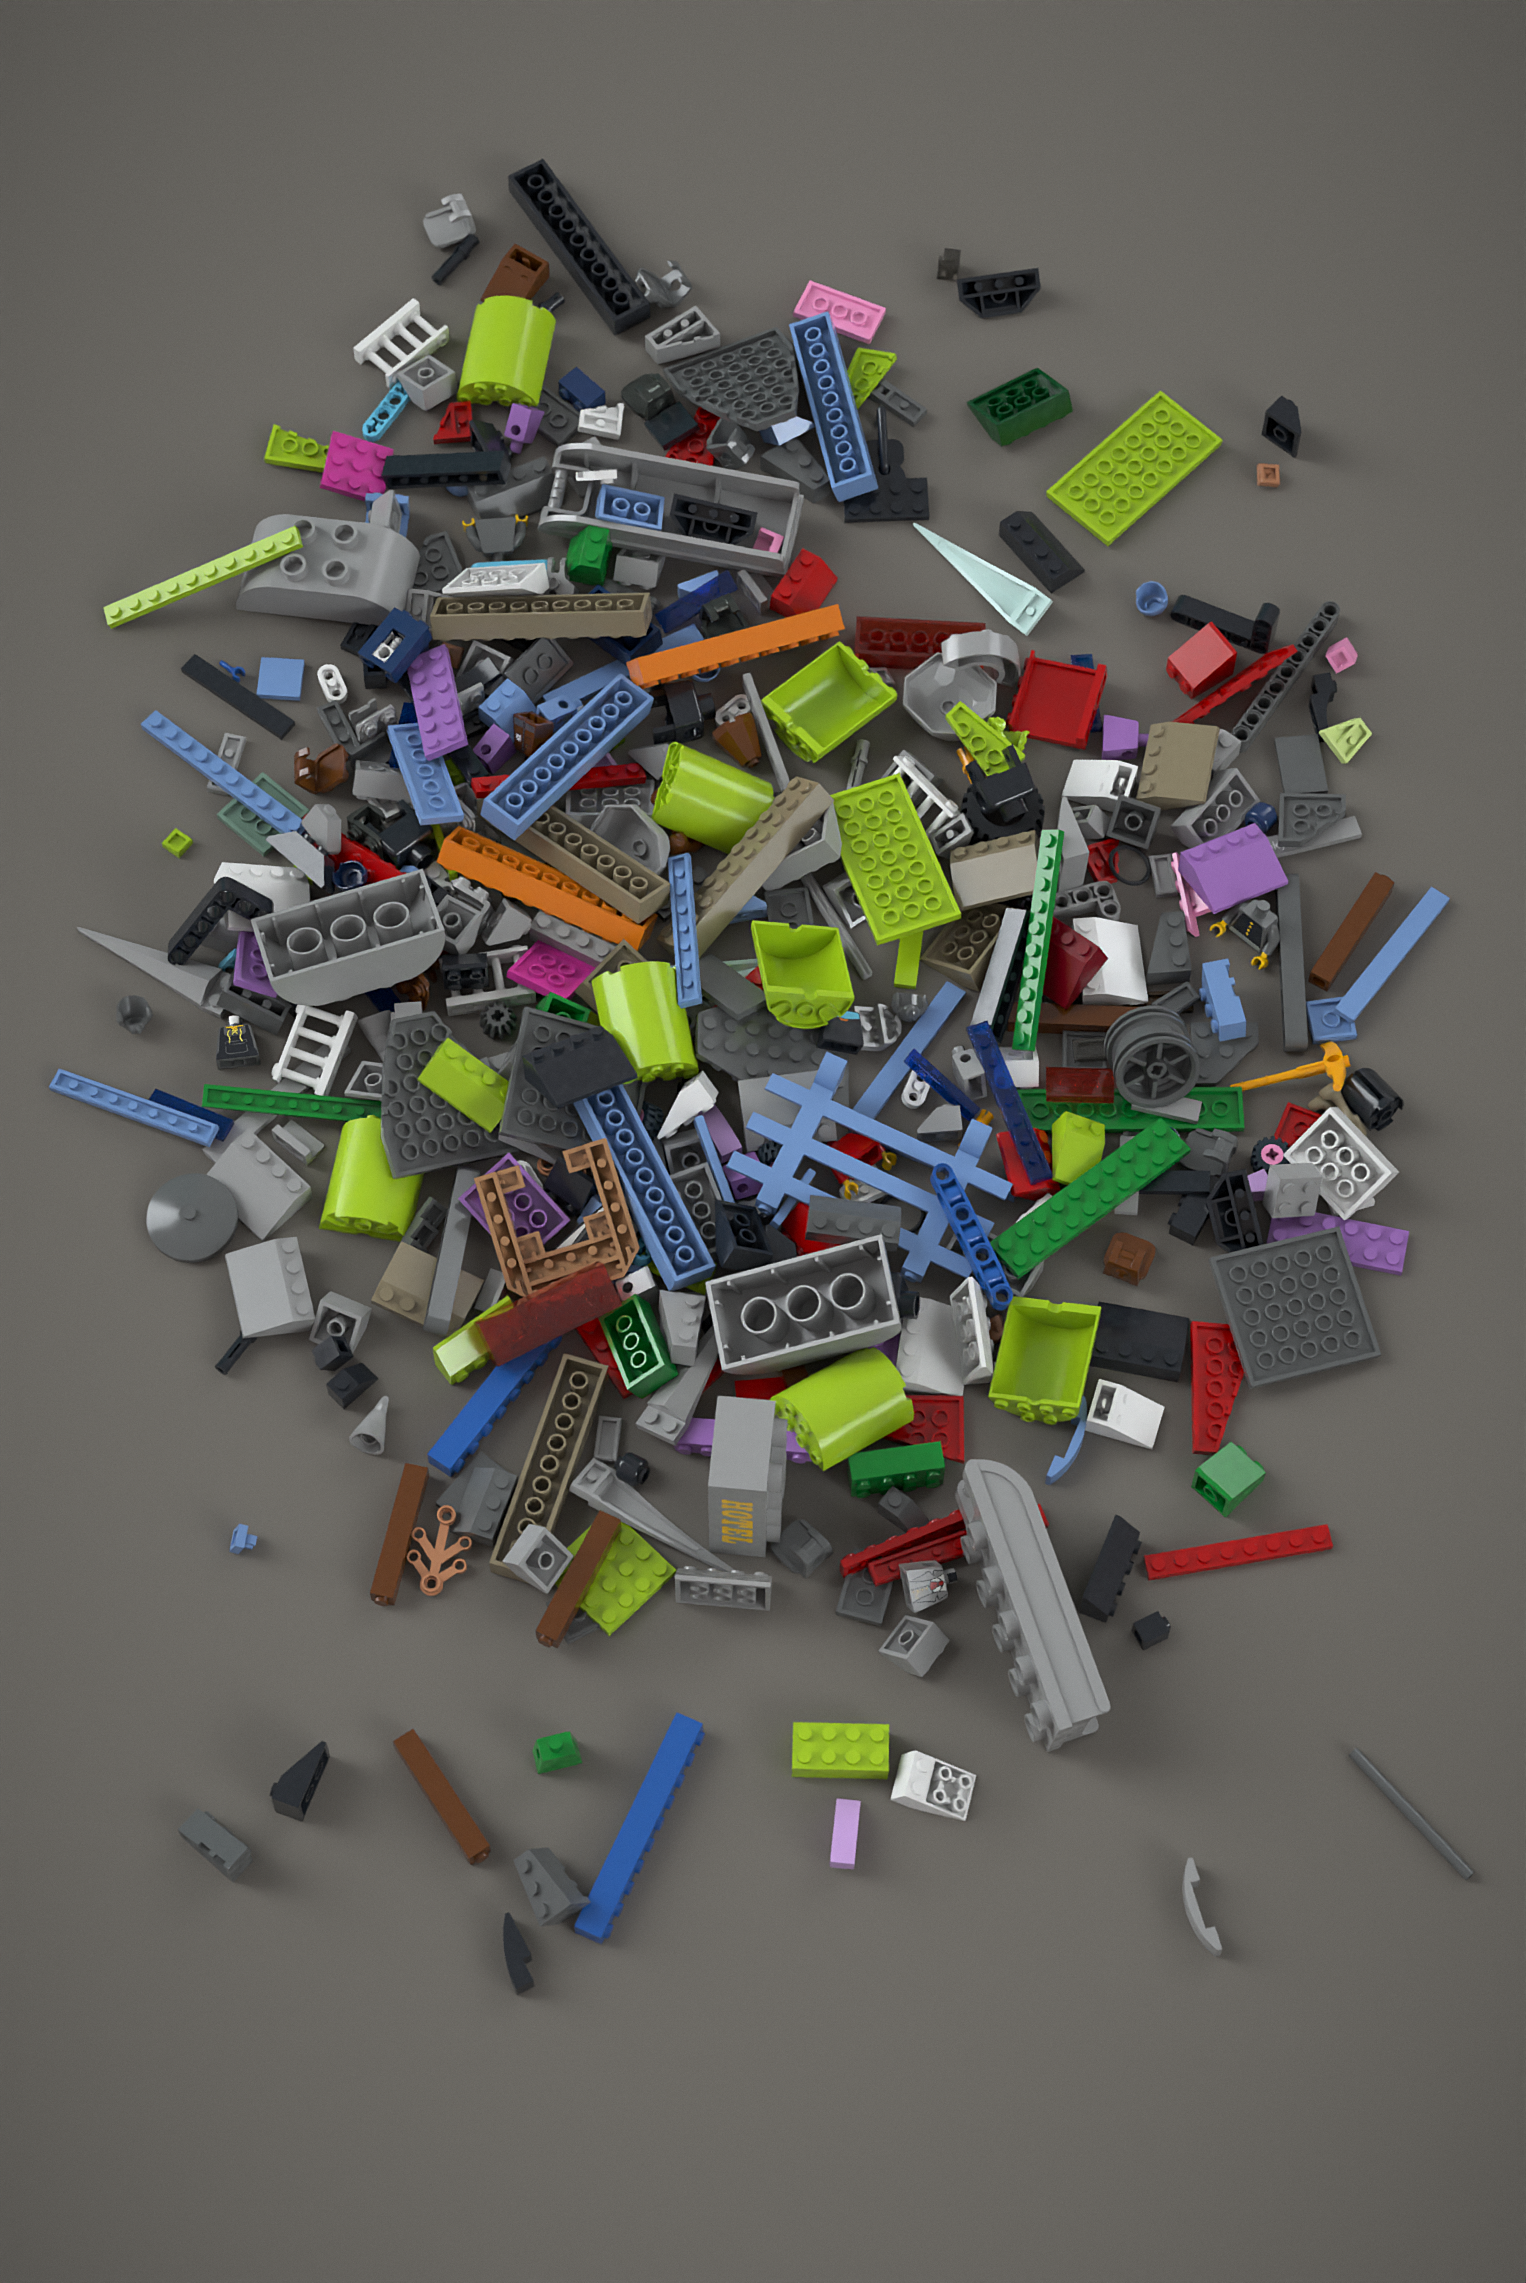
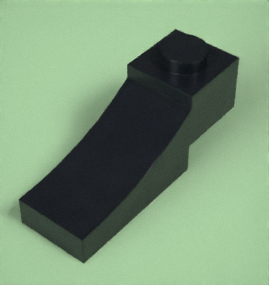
M488 657L471 670L454 678L457 694L480 682L485 690L503 675L492 659Z
M1330 672L1313 675L1311 683L1313 695H1310L1308 709L1315 733L1318 734L1319 743L1325 742L1319 734L1320 730L1329 728L1327 705L1329 702H1333L1334 694L1337 693V684L1335 680H1332Z

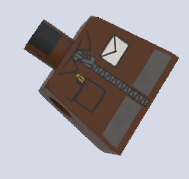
M532 711L513 714L514 747L525 754L526 761L552 737L554 723Z

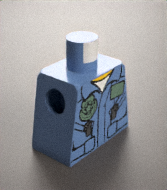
M562 694L538 705L536 714L554 723V735L583 708V704L578 698L570 701L566 695Z

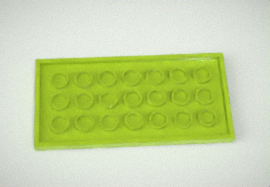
M1160 390L1048 489L1046 497L1105 545L1109 546L1220 447L1222 439Z
M900 773L830 795L834 799L833 804L842 842L840 859L877 946L961 919L959 907Z

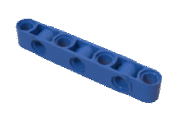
M939 1163L934 1167L930 1178L939 1203L990 1305L995 1310H1005L1013 1298V1292L1005 1273L953 1169L946 1163ZM942 1172L946 1174L947 1179L940 1180L936 1174ZM964 1213L967 1219L959 1220L956 1214ZM983 1253L987 1257V1260H978L976 1258V1254ZM997 1294H1003V1295H1005L1006 1298H1007V1301H1005V1302H1000V1301H998L997 1298H996V1295H997Z

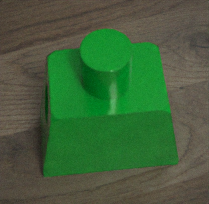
M570 1731L539 1738L536 1740L532 1750L538 1774L582 1764L577 1740Z

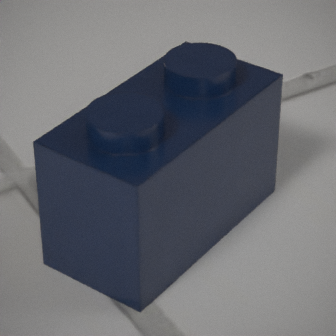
M578 367L572 369L558 381L560 397L564 401H569L578 412H581L583 409H596L606 404L605 391Z

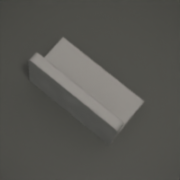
M745 569L737 573V585L760 615L770 610V599L774 590L762 574L752 573L749 575Z
M290 1120L283 1128L277 1124L272 1129L274 1141L306 1166L324 1149L323 1143L293 1120Z
M490 1269L474 1307L475 1312L482 1314L505 1298L508 1289L503 1272Z

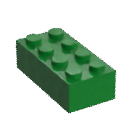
M633 1294L598 1318L627 1390L643 1399L679 1375L675 1364L671 1363L667 1344L650 1303L637 1294Z
M941 1441L859 1452L847 1458V1475L851 1497L866 1498L875 1493L885 1495L892 1486L898 1490L910 1492L918 1487L936 1488L944 1483L945 1464Z

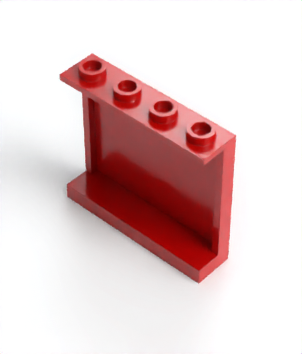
M1031 650L1029 658L1026 657L1024 661V675L1020 676L1018 681V695L1014 694L1012 713L1007 715L1006 725L1009 726V731L1023 732L1027 730L1029 734L1026 738L1085 750L1108 677L1107 665L1098 664L1095 670L1036 658L1035 651Z

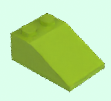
M1067 1111L1052 1124V1180L1069 1185L1101 1161L1105 1145L1104 1124Z

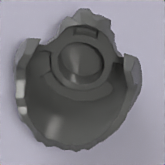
M903 992L895 993L891 1002L892 1011L904 1022L915 1021L925 1013L928 1005L926 995H923V998H921L919 995Z
M138 995L125 996L116 1007L117 1023L132 1034H141L145 1029V1025L153 1017V1012L145 998Z

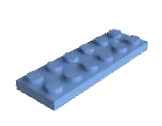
M418 723L389 725L387 734L420 825L463 821L464 814L443 756L430 761L427 760Z

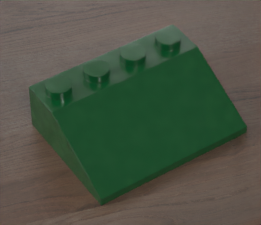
M1038 367L967 402V406L991 439L1001 447L1009 445L1021 437L1028 436L1031 432L1046 427L1049 423L1062 419L1067 414L1073 412L1069 390Z

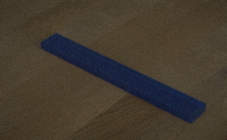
M988 1021L966 1027L968 1037L985 1071V1077L1030 1184L1033 1185L1052 1179L1053 1174Z

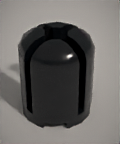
M1361 1068L1356 1070L1354 1074H1350L1345 1079L1341 1089V1094L1349 1109L1354 1115L1357 1114L1360 1121L1369 1131L1371 1129L1380 1131L1394 1121L1391 1117L1398 1108L1402 1110L1404 1106L1403 1099L1375 1070L1370 1068Z

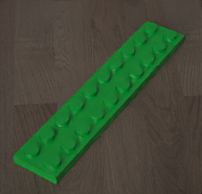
M1193 1087L1184 1097L1202 1101L1197 1124L1131 1110L1132 1103L1124 1099L1118 1088L1017 1089L1018 1129L1033 1127L1045 1130L1046 1134H1052V1124L1067 1111L1104 1124L1105 1133L1142 1132L1159 1118H1162L1177 1132H1192L1198 1128L1213 1132L1214 1129L1226 1132H1244L1242 1087Z
M1159 1118L992 1240L990 1244L997 1258L1017 1279L1021 1278L1187 1156L1191 1149L1162 1118Z

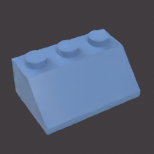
M602 484L597 498L595 517L605 521L661 531L665 497Z

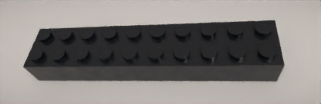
M541 159L509 175V192L612 333L616 336L649 319V301L545 160Z

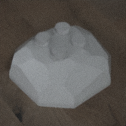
M936 653L905 677L903 707L919 726L930 735L946 741H961L946 721V714L961 701L986 721L995 713L997 683L980 666L968 667L962 671L943 666L942 653Z
M606 805L589 830L658 876H661L670 851L668 835L638 805Z

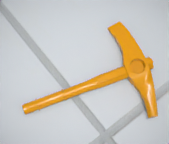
M1330 1041L1319 1045L1325 1053L1323 1061L1299 1066L1296 1069L1282 1073L1266 1075L1265 1077L1245 1082L1242 1081L1232 1084L1230 1087H1242V1091L1245 1092L1246 1090L1269 1086L1270 1084L1291 1079H1303L1327 1073V1076L1333 1080V1090L1338 1092L1344 1084L1347 1074L1346 1068L1351 1067L1348 1055L1343 1056L1336 1043Z

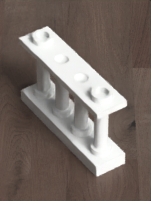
M413 298L353 348L355 360L359 364L366 360H371L386 373V385L390 389L399 380L396 373L425 356L431 355L448 342V326L444 325L437 331L420 316L419 302ZM411 322H415L431 337L422 343L405 327ZM396 335H401L416 349L411 354L406 355L390 340ZM381 347H385L401 362L392 368L375 352Z
M895 756L893 758L899 765L893 775L900 773L902 777L907 773L914 780L907 788L910 798L920 787L928 794L927 798L916 810L919 819L922 818L934 802L943 810L925 831L928 839L929 836L942 826L948 817L956 818L961 815L958 811L959 807L953 801L947 800L914 766L915 762L908 756Z
M514 945L507 949L482 952L487 953L488 966L492 965L496 990L483 992L482 989H473L474 993L472 995L465 996L460 994V990L451 991L452 997L446 999L448 1016L485 1011L486 1005L493 1007L494 1001L497 1003V1006L504 1002L506 1007L535 1003L536 992L530 988L518 984L515 988L506 989L501 964L514 962L515 964L528 951L527 945ZM439 959L440 971L442 973V959Z
M297 1005L296 1013L298 1014L279 1063H275L272 1069L273 1080L279 1084L283 1077L313 1087L315 1095L328 1096L358 1017L354 1012L346 1010L344 1015L337 1016L312 1006ZM307 1015L336 1024L339 1028L337 1035L330 1037L304 1028L303 1025ZM299 1035L328 1045L331 1049L329 1056L322 1058L295 1048ZM291 1056L321 1066V1069H323L321 1077L315 1079L287 1069Z

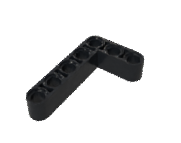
M1180 595L1170 613V617L1174 621L1198 631L1212 621L1228 642L1259 654H1266L1276 634L1280 610L1272 603H1263L1255 621H1252L1190 596Z
M222 877L218 879L170 939L167 955L169 963L172 965H184L228 910L250 920L274 913L273 901L233 878Z

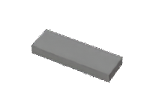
M230 733L224 734L217 756L235 770L238 768L247 741L246 737ZM209 780L207 792L225 796L229 795Z
M1183 1097L1175 1103L1157 1108H1143L1132 1104L1131 1110L1197 1124L1202 1101Z

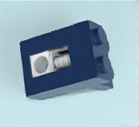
M394 607L359 650L358 655L362 663L372 669L375 665L379 666L387 672L385 677L396 683L419 654L430 650L428 647L432 639L429 631L430 627L422 620L417 621L413 619V616L406 610L400 611Z

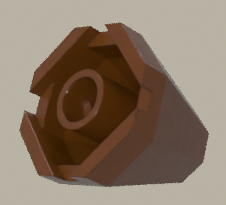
M748 712L734 717L735 721L731 723L729 720L724 722L712 732V738L715 744L742 768L748 767V769H751L760 763L759 759L762 755L755 721L751 713Z

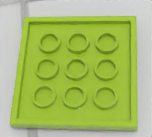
M621 1522L622 1528L580 1606V1609L584 1613L586 1612L595 1623H598L608 1636L616 1631L676 1574V1569L634 1529ZM590 1527L566 1548L574 1557ZM574 1557L572 1558V1560L569 1562V1564L567 1565V1567L565 1568V1570L562 1572V1574L560 1575V1577H559V1578L557 1579V1581L555 1582V1585H556L557 1587H559V1585L561 1584V1582H562V1580H563V1578H564V1576H565L567 1570L569 1569V1567H570V1565H571V1563H572Z

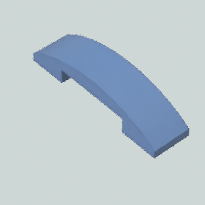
M1085 1396L1082 1397L1079 1414L1071 1419V1424L1076 1425L1077 1429L1064 1458L1055 1455L1047 1473L1045 1484L1051 1485L1069 1469L1079 1453L1087 1421Z

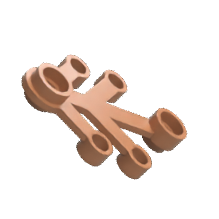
M444 1505L437 1511L440 1527L435 1549L427 1539L423 1528L416 1527L412 1531L414 1541L421 1545L431 1561L430 1571L422 1563L421 1555L417 1550H410L407 1553V1560L411 1565H414L422 1577L420 1588L428 1596L439 1594L443 1589V1582L456 1574H463L467 1570L465 1560L456 1559L453 1562V1566L439 1573L441 1564L461 1551H469L472 1548L471 1539L468 1536H462L457 1543L444 1550L449 1527L456 1520V1512L449 1505ZM446 1513H450L451 1518L449 1520H444L443 1515ZM416 1532H423V1537L419 1539L416 1538ZM463 1540L469 1541V1545L467 1547L461 1546V1542ZM412 1554L418 1555V1559L416 1561L410 1560V1556ZM458 1563L464 1564V1568L462 1570L456 1569V1565ZM430 1581L436 1582V1586L434 1588L428 1587V1583Z

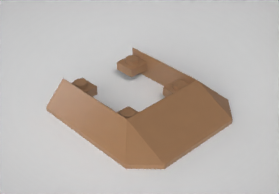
M606 1138L563 1151L569 1173L591 1167L604 1211L583 1217L589 1240L546 1253L539 1231L520 1237L517 1236L505 1193L526 1187L519 1165L474 1178L507 1289L537 1304L625 1277L640 1247Z

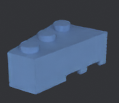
M1228 959L1202 963V988L1199 989L1200 1000L1205 1002L1206 1016L1211 1018L1212 1032L1217 1033L1219 1041L1246 1036V1019L1240 998L1235 995L1232 985H1235L1234 977L1229 978L1230 963Z

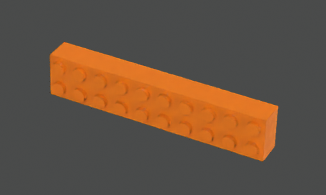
M835 604L639 657L626 662L631 681L640 686L641 689H646L658 685L659 680L661 684L679 679L678 675L683 679L699 674V670L701 673L717 669L719 664L723 668L739 663V659L741 662L749 661L760 657L759 653L761 657L779 652V648L781 652L799 646V642L801 646L819 641V637L820 641L838 636V631L845 629L839 605Z
M458 826L444 839L437 859V863L447 870L457 871L467 879L477 880L487 888L497 889L507 897L519 899L527 906L539 908L543 913L559 917L567 924L579 926L587 933L599 935L607 942L619 944L624 939L636 951L650 938L658 917L657 914L653 913L638 924L561 871L461 826Z

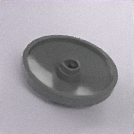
M185 1174L169 1180L155 1193L147 1211V1228L156 1247L167 1257L185 1263L202 1262L218 1255L229 1245L238 1225V1208L231 1192L219 1180L204 1174Z

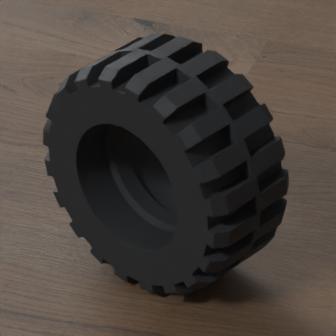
M973 784L967 788V793L964 794L962 799L961 814L964 813L974 832L970 845L1035 830L1038 839L1040 838L1043 829L1045 806L1043 805V797L1040 793L1038 794L1036 786L1035 791L1023 799L1028 812L1022 815L1023 818L1019 822L1010 826H998L990 823L983 816L970 790Z

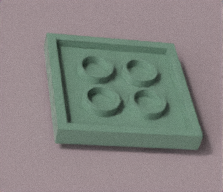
M264 772L252 781L299 818L303 819L310 810ZM235 798L217 814V819L263 857L274 849L265 839L268 836L281 834Z

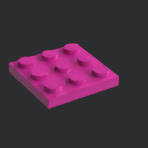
M333 431L320 488L364 502L366 493L384 494L386 484L381 474L386 457L393 456L394 449Z
M538 940L508 969L506 977L517 984L534 990L538 994L546 996L549 992H552L570 1000L576 994L575 990L590 975L595 967Z

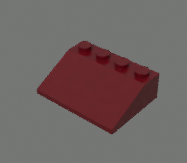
M1055 917L1052 920L1043 995L1067 1010L1108 960V957L1099 946Z

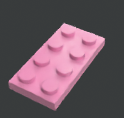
M809 281L793 312V317L804 320L828 311L837 333L870 345L886 313V308Z

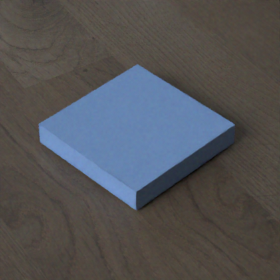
M261 657L256 695L263 699L300 701L305 661L301 659Z
M1343 997L1306 1001V1016L1313 1045L1330 1041L1337 1042L1357 1039L1355 1022L1352 1024L1334 1012L1335 1007Z

